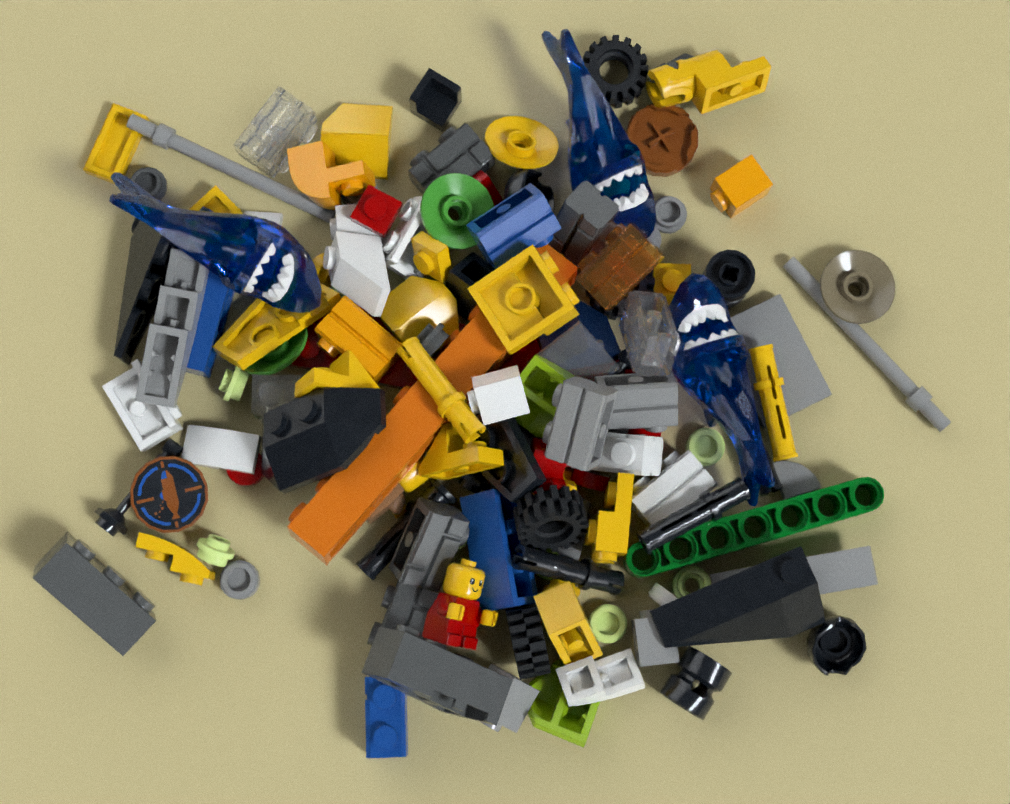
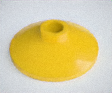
M507 116L493 121L487 127L484 137L485 144L489 147L491 154L507 165L523 169H536L550 164L555 159L559 147L556 136L547 126L536 120L521 116Z

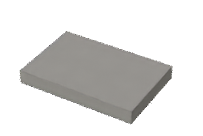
M780 294L728 318V321L725 323L722 321L712 326L713 333L720 335L722 330L728 332L729 329H734L738 333V335L720 338L717 341L738 382H741L744 394L753 411L757 413L762 429L766 427L759 391H754L753 383L757 382L748 349L773 344L779 378L783 377L785 383L781 387L788 416L832 395Z

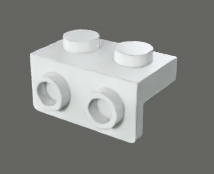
M422 196L410 198L406 201L399 212L401 220L395 231H390L382 241L386 267L405 280L411 275L421 278L425 275L416 268L413 262L414 253L411 238L421 231L429 234L423 225L420 214Z
M136 359L131 362L133 368L102 387L138 448L144 453L182 430L183 428L178 418L183 415L177 404L175 408L135 401L142 362Z

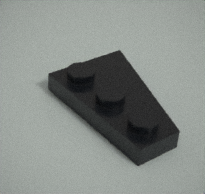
M475 414L479 421L483 424L481 414ZM515 418L484 425L486 427L485 432L481 434L477 431L480 437L475 441L486 442L489 448L503 450L504 466L482 471V475L510 502L516 503L519 498L525 500L524 494L528 492L533 493L547 479Z

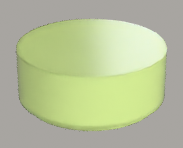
M700 428L688 437L685 450L691 451L702 464V467H709L722 458L725 451V443L723 437L716 430Z
M601 605L595 608L588 618L597 641L601 643H614L620 640L627 630V618L624 612L615 605Z

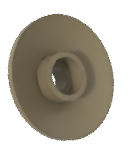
M850 250L838 254L826 265L820 279V292L825 305L836 317L853 324H866L879 319L889 310L895 297V281L891 270L879 257L867 251ZM848 286H856L859 289V296L850 294Z

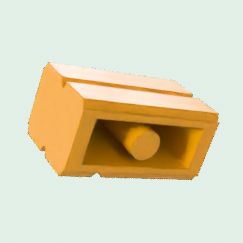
M346 295L341 298L332 308L331 312L315 328V332L320 338L316 344L334 359L338 354L341 356L345 351L350 350L376 384L401 357L397 354L398 347H402L405 350L401 342Z

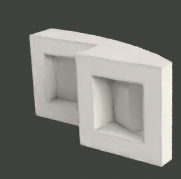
M188 425L181 458L197 466L254 474L262 437L256 434Z
M631 648L594 661L593 656H589L556 669L569 707L605 701L645 688Z

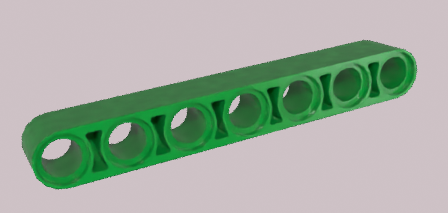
M861 477L726 516L715 522L703 523L684 535L675 538L683 540L688 546L689 552L684 560L675 559L670 554V542L650 553L652 563L648 570H638L632 563V555L634 551L644 549L640 542H637L628 548L627 554L623 557V565L631 576L646 578L853 518L879 508L884 500V489L876 479ZM858 486L866 488L870 493L871 499L867 506L859 504L855 498V490ZM821 497H827L833 502L834 512L831 517L820 513L818 501ZM784 507H789L796 511L798 522L795 527H788L782 522L781 512ZM747 518H754L759 521L762 531L758 538L749 537L745 533L743 525ZM716 528L723 532L725 543L721 549L712 548L708 544L706 535L709 529Z

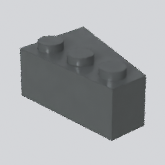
M67 531L35 565L33 579L124 656L156 622L155 613L152 611L155 605L140 591L134 594L123 584L126 581L125 578L110 565L105 567L95 557L96 553L80 539H75Z
M400 624L397 625L396 630L383 627L378 628L361 673L443 713L497 726L513 681L512 679L476 664L468 657L447 651V646L439 642L418 638L420 632L413 628Z

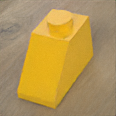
M570 581L552 585L542 593L533 596L546 631L564 665L589 656H593V659L603 655Z

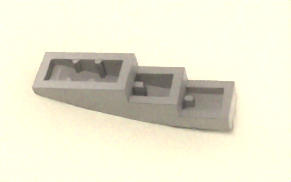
M171 248L164 286L160 285L154 323L149 324L135 401L171 408L176 407L197 330L212 256Z
M871 546L806 557L818 582L820 595L878 584ZM748 568L710 574L711 582L713 584Z

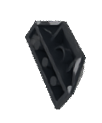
M322 387L265 412L261 438V473L279 491L286 494L347 469L368 446L374 434L379 435L386 427L385 391L380 388Z

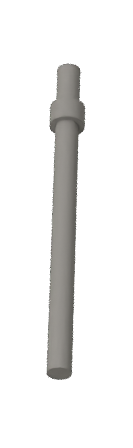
M132 114L127 122V128L151 138L154 145L165 150L172 148L328 223L330 218L335 217L336 210L319 207L306 195L177 135L175 129L163 123L158 126L135 114Z
M792 257L783 266L907 397L905 402L915 412L919 410L939 432L951 423L930 400L932 398L931 394L923 386L919 388L859 324L843 321L827 308L821 296L820 283L795 257Z

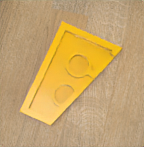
M294 269L293 279L288 291L279 300L284 307L272 304L261 293L212 347L220 357L244 370L329 313L342 297L333 289ZM277 277L263 292H268V289H272L271 286L278 283Z

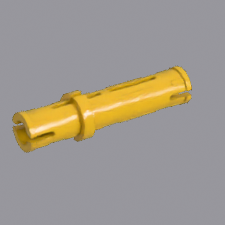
M411 337L404 341L402 345L406 349L398 347L397 354L401 356L438 405L437 412L440 416L447 418L463 438L465 444L478 439L480 435L477 431L482 434L485 432L486 427L467 405L468 399L465 394L457 392L417 337Z
M773 344L748 349L757 382L753 383L754 391H759L774 457L773 461L798 457L781 387L785 383L783 377L779 378Z

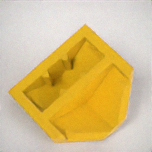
M342 103L322 123L321 140L335 153L337 166L363 160L374 172L375 179L388 180L393 106Z
M412 275L389 293L382 315L379 317L401 343L411 337H417L429 323L436 327L441 322L444 325L443 330L448 335L456 329L459 330L457 301L450 290L439 281ZM444 341V342L442 343V345L431 355V357L434 356L437 352H439L442 348H444L443 345H444L445 341Z

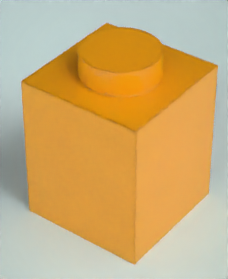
M751 154L714 178L710 187L712 192L710 197L720 212L726 211L728 216L733 218L766 196L773 183Z

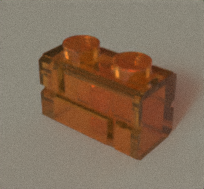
M622 223L617 225L605 238L609 244L599 254L594 250L591 251L578 264L581 272L575 277L576 280L606 311L612 310L666 257L635 223H629L626 227Z

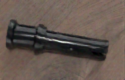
M433 478L429 480L430 485L419 496L447 505L449 503L454 504L457 501L437 479ZM418 498L407 503L405 508L407 512L360 561L356 562V565L372 580H375L376 576L391 562Z

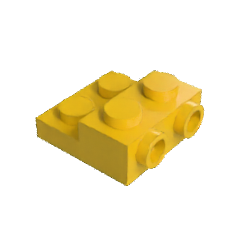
M533 244L467 288L511 355L545 333L548 336L580 315L574 305L580 302L579 298L568 282L562 286L553 275L559 271V268L549 253L545 251L540 255Z
M618 472L612 482L608 481L604 491L603 508L610 509V511L599 510L594 519H589L588 521L589 528H587V534L584 538V545L591 546V560L595 563L614 564V562H617V558L627 554L634 474Z

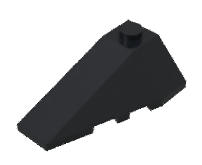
M148 204L144 213H138L132 224L131 231L133 235L130 242L114 356L128 365L155 315L160 285L164 286L171 248L187 251L196 233L183 212L177 209Z
M801 546L649 611L665 648L790 638L826 622L818 582Z

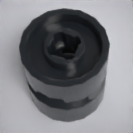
M727 249L715 254L700 277L699 290L702 298L709 305H719L720 299L725 309L738 305L755 281V269L752 261L745 254L737 250Z
M688 646L677 664L680 672L669 676L660 693L692 715L704 720L715 702L712 697L713 692H721L732 673L701 651ZM693 681L697 682L698 686L691 690Z

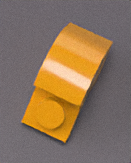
M323 140L287 149L289 171L294 184L319 207L335 210L336 205H342L341 195H360L364 193V189L367 188L368 184L376 187L374 172L363 160L337 166L335 153Z

